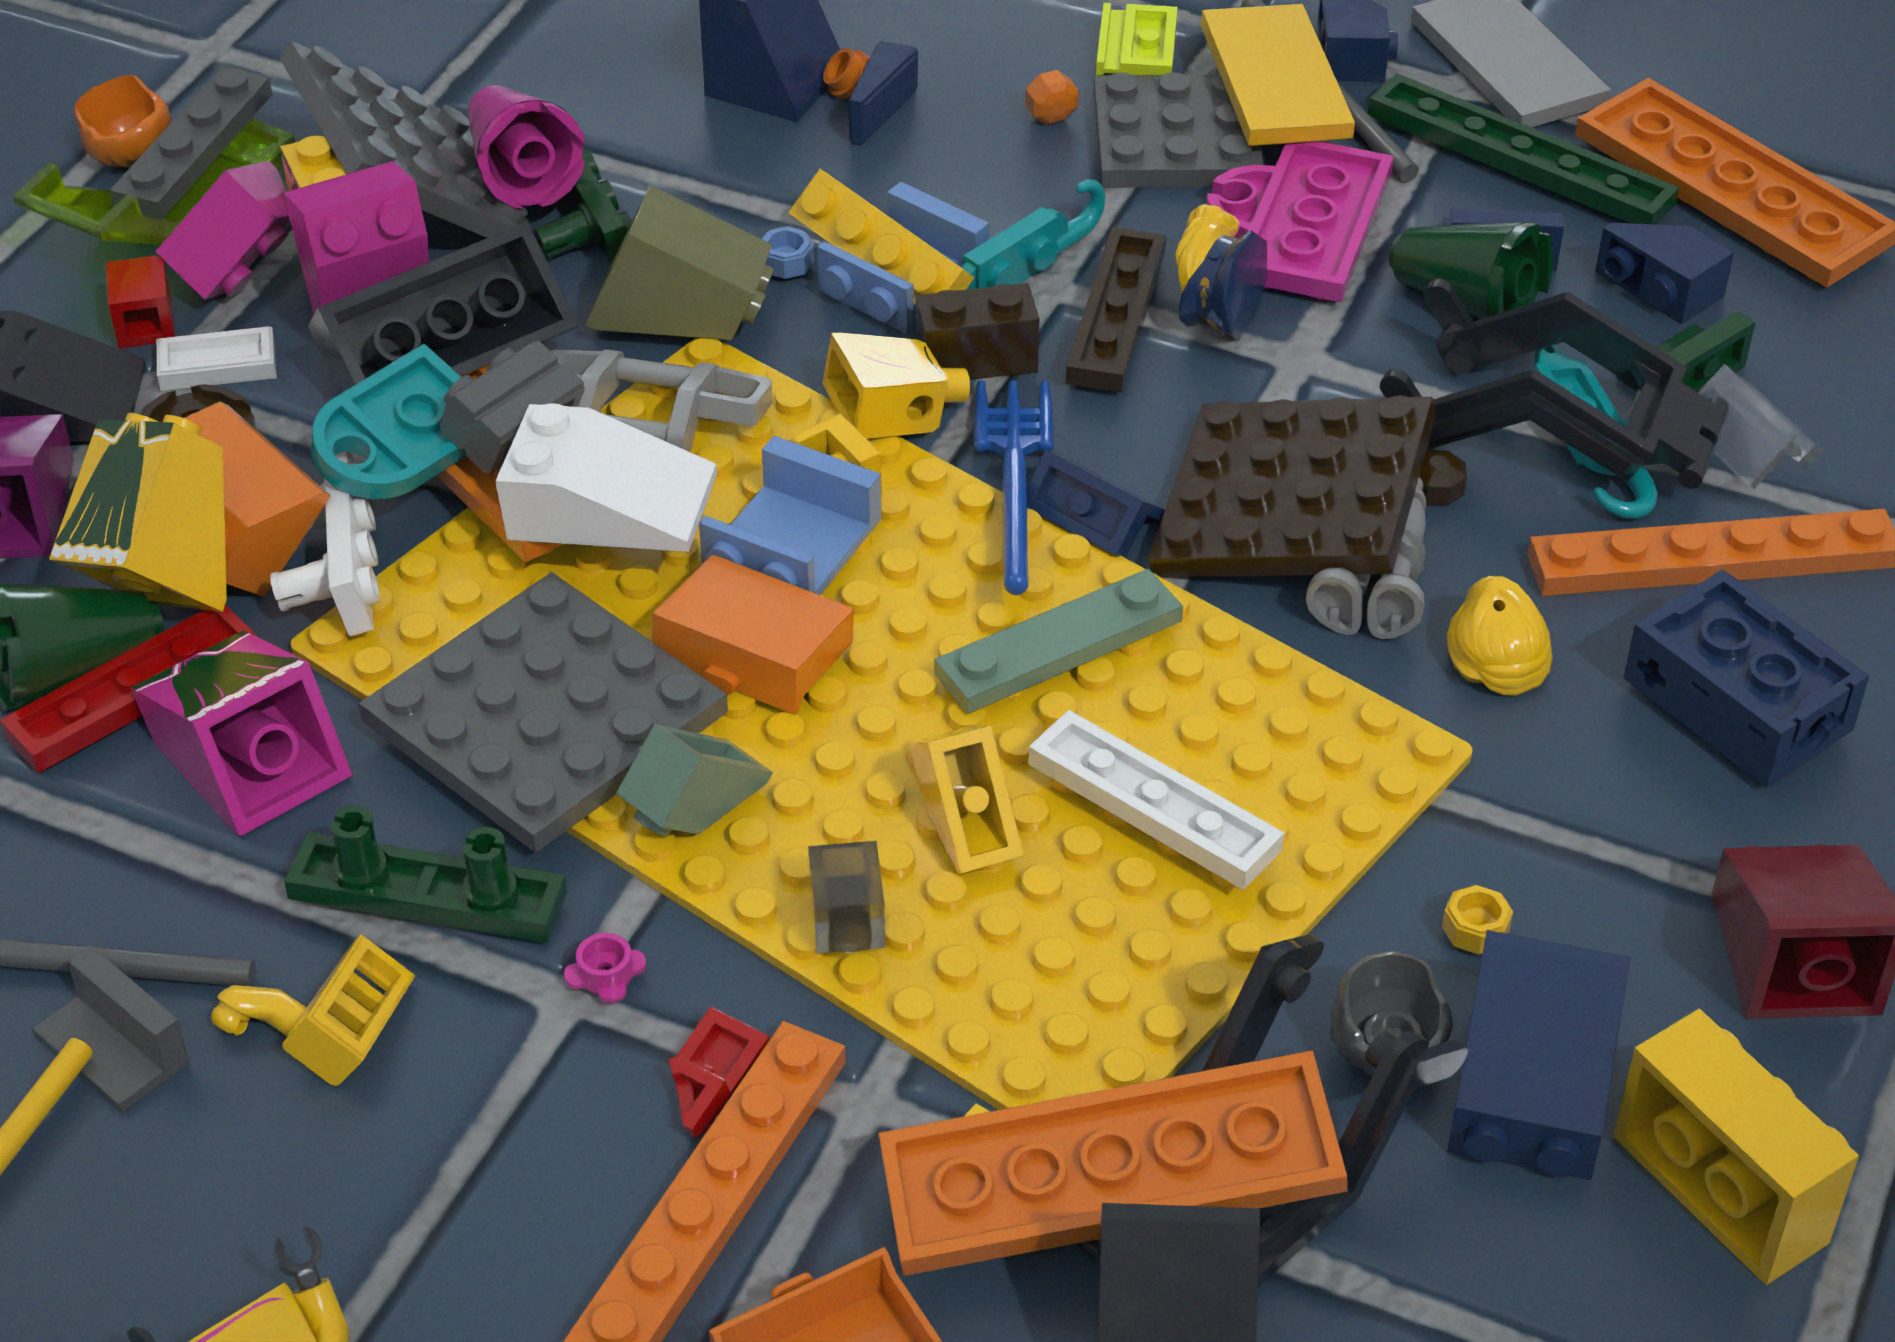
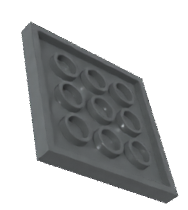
M290 41L279 59L347 174L394 161L415 180L423 211L486 238L528 222L526 219L528 212L524 206H522L523 208H514L495 198L484 185L478 172L469 121L460 111L447 105L442 109L429 104L421 94L407 86H402L400 90L389 86L379 75L366 67L359 66L357 70L343 65L334 54L322 47L314 46L311 50ZM528 222V224H529V226H530V228H531V230H532V232H533V234H534V236H535V238H536V240H537L539 237H537L535 231L533 230L532 226H531L530 223Z
M553 572L359 702L362 722L535 853L539 852L616 795L654 724L700 733L728 712L727 694Z

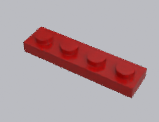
M226 605L223 612L203 610L0 719L4 737L37 773H40L140 718L142 713L131 687L243 630L255 636L256 634Z

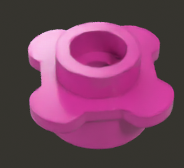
M613 933L594 934L584 939L576 950V963L565 968V983L571 989L585 988L593 994L598 995L602 1002L615 1003L621 1001L626 996V986L633 976L642 974L645 971L646 958L641 951L631 950L629 943L619 935Z

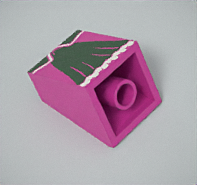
M244 630L131 687L154 744L234 834L239 837L353 776L309 662Z

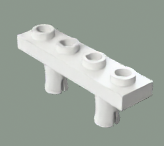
M341 452L335 455L338 460L346 464L355 465L364 462L355 463L351 452ZM324 478V483L321 484V487L331 497L308 531L326 527L327 553L323 555L322 560L283 572L271 573V586L282 612L295 606L333 597L349 636L374 630L372 604L381 601L378 582L372 567L378 566V555L370 531L376 530V522L369 499L345 493L331 485Z

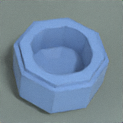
M786 226L769 230L763 236V240L772 244L766 265L774 268L773 276L787 279L804 275L814 263V244L807 232Z

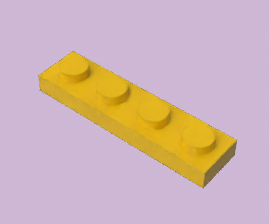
M821 168L788 212L828 243L912 283L914 305L915 295L938 293L943 290H966L974 279L963 268Z

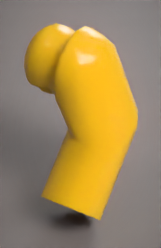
M231 985L217 995L220 1002L211 1012V1021L225 1032L239 1035L245 1032L250 1018L265 1021L285 1036H288L307 1007L277 988Z

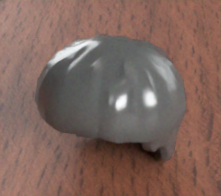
M1382 952L1365 956L1355 963L1342 978L1331 1012L1332 1026L1330 1033L1332 1041L1337 1043L1338 1051L1354 1068L1362 1069L1367 1076L1371 1077L1376 1068L1365 1061V1053L1371 1042L1380 1033L1388 1031L1397 1038L1408 1031H1416L1429 1041V1047L1448 1041L1453 1029L1452 1010L1438 986L1430 966L1420 958L1407 953Z

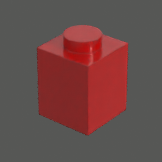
M157 255L106 262L108 306L118 349L157 344L156 339L176 337L173 299L164 259Z

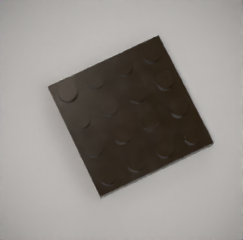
M1392 396L1389 398L1369 399L1340 397L1330 400L1307 401L1280 399L1272 402L1245 403L1222 401L1214 404H1202L1148 557L1152 573L1159 577L1316 575L1322 570L1332 567L1344 568L1354 575L1392 574L1436 417L1432 396Z

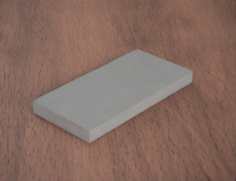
M1434 0L1412 7L1411 22L1509 119L1533 128L1590 111L1610 100L1611 89L1518 0Z

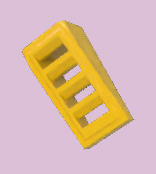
M360 934L353 941L297 1020L282 1044L283 1049L330 1085H340L365 1059L415 975ZM355 968L385 990V993L381 994L353 972Z

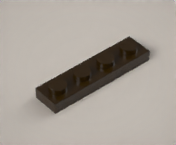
M1117 227L1111 228L1066 365V384L1089 387L1094 390L1123 392L1165 255V234Z

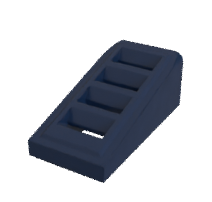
M879 41L876 44L849 99V140H851V144L861 146L917 89L918 50L915 47Z

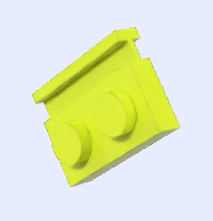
M1103 2L1096 75H1104V73L1164 75L1171 73L1173 69L1178 7L1126 4V10H1112L1111 3Z

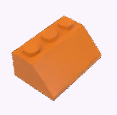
M218 402L184 418L202 427L200 436L223 447L226 584L265 597L272 587L270 574L277 571L282 572L331 495L229 405Z

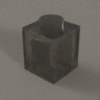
M877 841L808 846L809 886L816 953H853L867 949L885 948V903Z

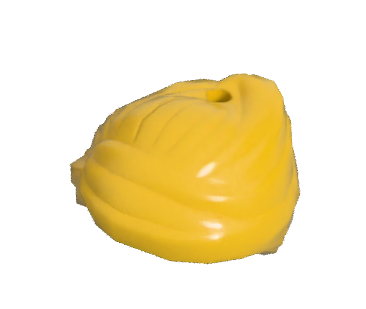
M1487 576L1479 579L1468 589L1465 602L1451 619L1447 632L1448 653L1454 668L1466 681L1472 683L1482 682L1488 689L1500 695L1517 696L1541 686L1550 673L1553 660L1550 633L1543 616L1532 599L1517 583L1504 576Z

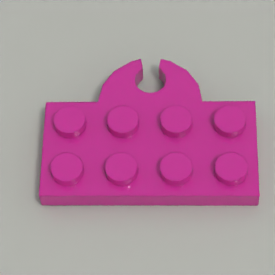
M1321 141L1286 143L1276 166L1254 164L1236 167L1216 177L1213 180L1212 194L1207 193L1206 204L1219 206L1237 218L1240 226L1234 238L1239 239L1242 235L1252 230L1267 241V278L1264 288L1308 295L1314 299L1342 302L1392 174L1394 156Z

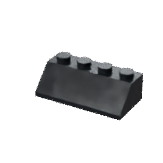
M525 222L318 307L308 325V329L332 378L346 391L423 344L430 348L458 375L463 377L489 366L492 360L507 348H512L515 352H518L533 341L539 340L541 343H544L576 329L579 325L528 222Z

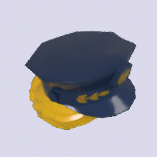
M1203 204L1191 211L1187 220V227L1175 252L1182 290L1179 303V320L1186 327H1194L1207 321L1209 326L1224 337L1227 333L1237 341L1256 315L1267 278V241L1252 230L1242 235L1239 239L1234 238L1240 226L1237 218L1219 206Z

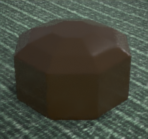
M1426 450L1419 478L1423 481L1422 491L1426 497V505H1450L1464 495L1467 479L1466 462L1448 450Z

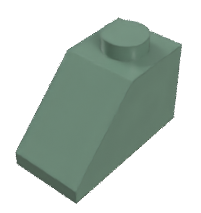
M654 724L616 794L637 809L634 818L640 824L658 834L668 836L671 830L700 834L765 786L773 772L728 739Z

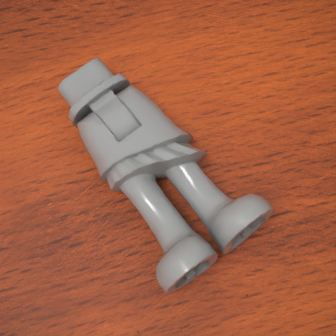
M1420 478L1416 486L1393 573L1382 574L1369 597L1367 608L1368 627L1372 635L1379 639H1393L1409 633L1421 622L1425 609L1424 593L1416 583L1420 573L1424 570L1423 563L1426 556L1423 543L1426 527V497L1422 491L1423 481ZM1331 567L1322 570L1309 583L1306 594L1308 610L1321 624L1334 632L1347 636L1356 634L1362 622L1364 599L1370 574L1354 575L1344 568Z

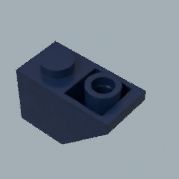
M1609 223L1603 227L1595 272L1682 325L1725 296L1734 252L1691 226Z

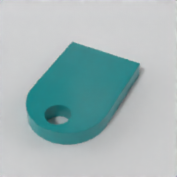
M423 344L331 399L318 412L312 430L311 456L319 473L331 485L345 493L367 499H388L404 495L416 489L466 457V450L464 448L462 450L457 448L441 432V427L439 426L446 407L444 402L445 394L461 376ZM341 452H355L364 457L366 461L351 465L341 462L335 455Z

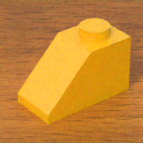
M991 725L969 726L908 743L924 807L957 873L962 874L1024 856Z

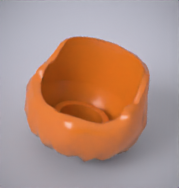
M134 75L120 76L94 86L80 96L74 104V117L78 124L83 149L89 157L111 167L130 168L172 122L168 104Z

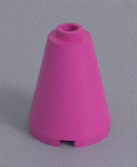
M499 85L485 87L473 96L468 106L467 115L478 172L484 185L495 198L514 208H523L522 206L536 204L544 207L554 204L572 190L583 173L585 161L582 157L585 139L584 133L566 110L551 102Z

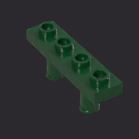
M587 149L583 151L582 159L585 161L583 173L569 192L578 210L542 226L534 227L535 233L539 237V245L548 261L564 252L593 242L594 245H600L612 264L632 222L626 210L617 213L620 207L616 195L607 179L598 182L601 180V175L593 155Z
M351 805L341 808L334 815L335 822L331 821L330 825L332 836L307 832L284 881L287 897L290 900L544 943L549 942L567 895L565 874L508 865L505 838L497 829L480 827L470 831L465 837L466 843H463L462 846L464 858L378 844L372 812L365 807Z

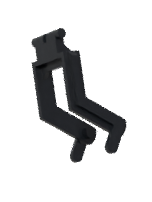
M1436 279L1428 284L1424 292V300L1443 329L1437 340V349L1447 367L1453 372L1467 373L1480 367L1564 342L1637 388L1638 392L1623 426L1537 370L1532 369L1433 399L1436 417L1427 450L1530 420L1627 482L1644 465L1666 464L1679 473L1678 480L1682 486L1695 489L1702 484L1714 452V445L1718 441L1727 417L1729 404L1720 397L1707 399L1683 384L1681 381L1685 374L1686 366L1570 292L1558 294L1474 321L1450 283ZM1391 369L1383 375L1379 386L1385 398L1392 396L1422 397L1411 378L1405 372Z
M1306 934L1261 947L1202 1071L1254 1062L1283 1001L1293 1003L1307 989L1311 980V974L1307 970L1320 958L1324 949L1322 941L1312 934ZM1384 1031L1371 1042L1365 1053V1061L1376 1068L1338 1143L1347 1174V1192L1287 1203L1260 1226L1258 1287L1359 1199L1414 1090L1452 1076L1466 1059L1468 1049L1464 1045L1452 1039L1429 1047V1041L1416 1031H1408L1397 1038L1388 1031ZM1097 1239L1075 1243L1078 1248L1097 1263Z

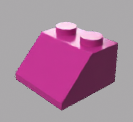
M270 161L225 170L155 251L204 300L225 293L228 296L236 294L253 276V272L249 267L260 254L268 256L288 236V232L284 227L290 221L283 194L287 191L277 168Z

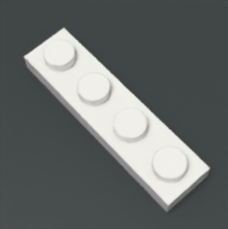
M1068 710L1029 746L1028 765L1242 890L1283 850L1284 832L1071 710Z

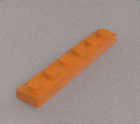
M1885 509L1532 536L1530 537L1527 555L1541 595L1552 596L1699 584L1722 569L1737 580L1895 568V529Z
M786 1021L781 1023L563 1342L663 1341L846 1064L845 1045Z

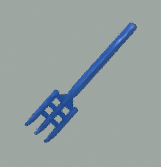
M979 380L974 401V448L978 452L993 450L1004 456L1002 463L1003 584L1009 594L1017 596L1022 595L1029 585L1027 484L1024 456L1033 451L1045 452L1047 450L1050 452L1053 450V410L1048 381L1041 382L1038 408H1020L1018 385L1016 381L1012 380L1008 385L1006 408H988L986 383L983 380Z

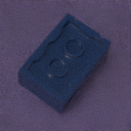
M1722 569L1635 623L1623 678L1768 788L1854 730L1869 675Z

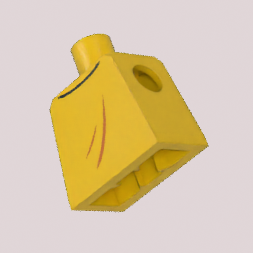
M831 333L822 384L837 411L866 439L934 432L940 426L944 403H965L968 400L970 379L965 368H941L926 343L920 340Z

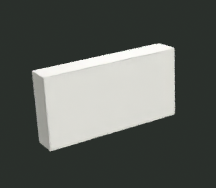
M269 326L156 339L157 378L160 391L191 388L190 386L203 384L221 385L277 378L275 339L273 328Z

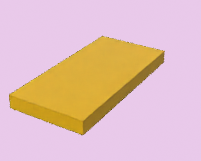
M1303 4L1202 10L1201 28L1248 146L1353 138L1355 121Z

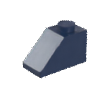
M1319 0L1317 18L1319 42L1336 80L1385 82L1387 61H1396L1398 52V31L1389 30L1387 9L1372 0Z

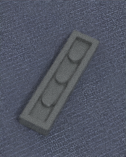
M222 66L110 189L114 208L162 220L273 95L270 78L238 68Z

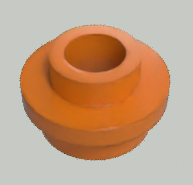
M843 48L837 51L830 58L823 72V80L829 85L830 93L841 100L851 97L870 57L861 50L853 51L850 48Z

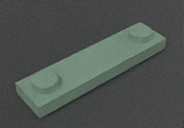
M1148 568L935 658L934 675L963 710L969 714L1182 622L1183 605Z

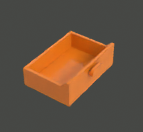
M712 554L652 613V642L727 695L736 691L795 715L800 708L804 695L852 644L854 608Z
M885 1247L815 1280L810 1273H802L777 1285L772 1290L771 1297L773 1300L709 1330L710 1342H942L895 1272Z

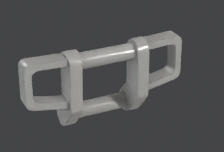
M608 349L603 351H551L558 358V364H565L584 382L585 390L578 407L591 408L601 413V407L617 389L621 381L678 388L669 423L613 415L607 416L688 452L692 448L697 421L700 417L753 426L760 422L772 405L771 379L719 367L717 364L699 362L695 367L638 360L625 358L622 351Z

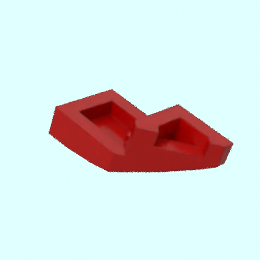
M712 1006L707 1010L677 1056L668 1058L681 1107L682 1123L686 1133L694 1138L700 1136L713 1124L770 1041L769 1035Z

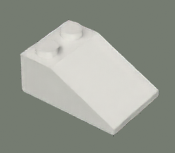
M554 403L544 405L529 404L495 482L507 540L689 552L717 476L716 463L591 408L562 406Z

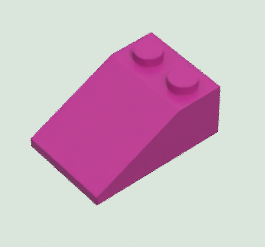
M394 161L283 193L313 315L318 307L429 262L427 231L415 180Z

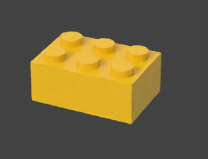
M1700 1008L1634 1048L1613 1137L1766 1286L1830 1244L1859 1155L1849 1146L1844 1136L1835 1128L1823 1123L1796 1098L1792 1089L1782 1079L1772 1076L1743 1049L1739 1040L1731 1032L1720 1028Z

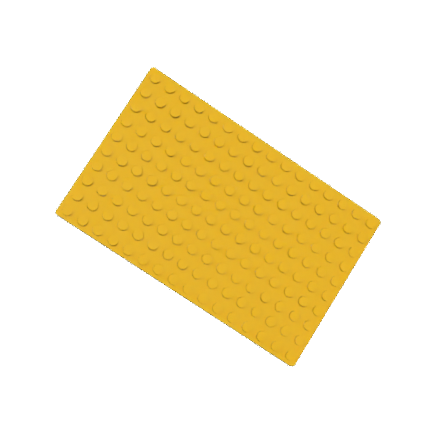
M696 337L662 363L695 367L699 362L717 364L719 367L762 376L772 380V405L757 425L748 426L702 417L697 421L692 448L689 452L716 463L717 476L701 520L708 516L731 525L764 486L762 449L773 436H777L790 441L793 435L839 414L831 399L719 339ZM634 383L603 406L601 413L669 423L678 388ZM899 436L867 439L881 453L883 498H881V520L821 594L823 597L854 608L852 644L804 695L800 708L795 715L733 691L727 695L728 712L700 732V734L728 739L771 770L773 774L768 783L700 834L671 830L668 836L658 834L640 824L634 818L637 809L618 794L566 832L997 1110L1173 1077L1227 1020L1261 947L1308 934L1471 762L1472 747L1468 742L1156 574L1154 575L1183 605L1182 622L967 714L934 675L935 658L1145 570V568L1122 556L1118 557L1089 542L1083 536L1074 534L1040 516L1036 511L1027 508L1029 585L1022 595H1011L1005 590L1003 584L1002 492ZM468 507L376 576L381 601L372 604L374 630L349 636L338 608L335 606L291 640L292 654L309 662L313 670L358 699L364 700L551 572L652 641V613L702 565L699 525L689 552L563 544L550 553L538 556L525 563ZM1068 710H1071L1284 832L1283 850L1242 890L1028 765L1029 746ZM991 725L1024 856L960 874L957 873L924 807L908 743L969 726Z

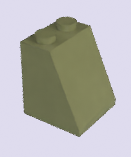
M649 185L605 276L585 326L601 331L732 340L741 321L751 325L765 297L764 291L774 271V268L766 265L772 244Z

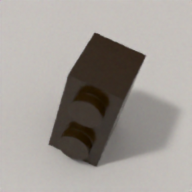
M1029 283L1000 284L994 287L957 291L943 290L938 293L915 295L916 339L926 343L941 368H965L970 380L1038 372L1040 318Z

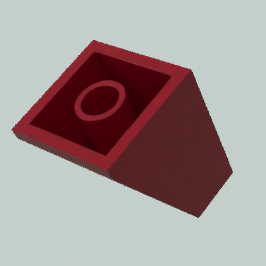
M1816 844L1811 846L1723 848L1712 895L1745 1019L1883 1015L1895 979V895L1860 846Z

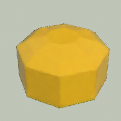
M1474 885L1452 893L1444 911L1442 929L1454 947L1479 955L1483 953L1487 930L1509 933L1513 910L1502 893Z

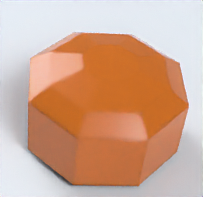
M1059 70L1041 73L1026 88L1025 106L1035 119L1046 126L1064 122L1078 107L1079 89L1068 76Z

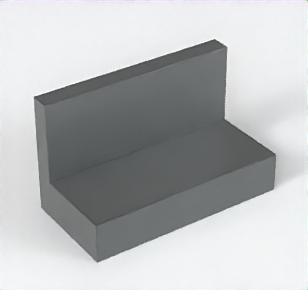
M89 945L67 960L77 997L33 1027L32 1030L35 1038L56 1056L70 1038H77L85 1042L92 1049L93 1056L78 1076L120 1113H123L188 1065L189 1059L178 1019L95 948Z

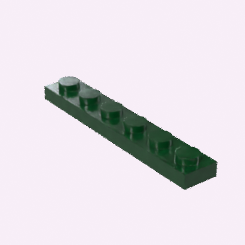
M1398 73L1369 98L1368 114L1395 129L1417 135L1434 142L1441 148L1451 149L1480 161L1485 166L1502 170L1526 180L1533 186L1548 189L1572 199L1582 206L1594 208L1623 220L1625 223L1657 225L1676 205L1679 191L1678 186Z

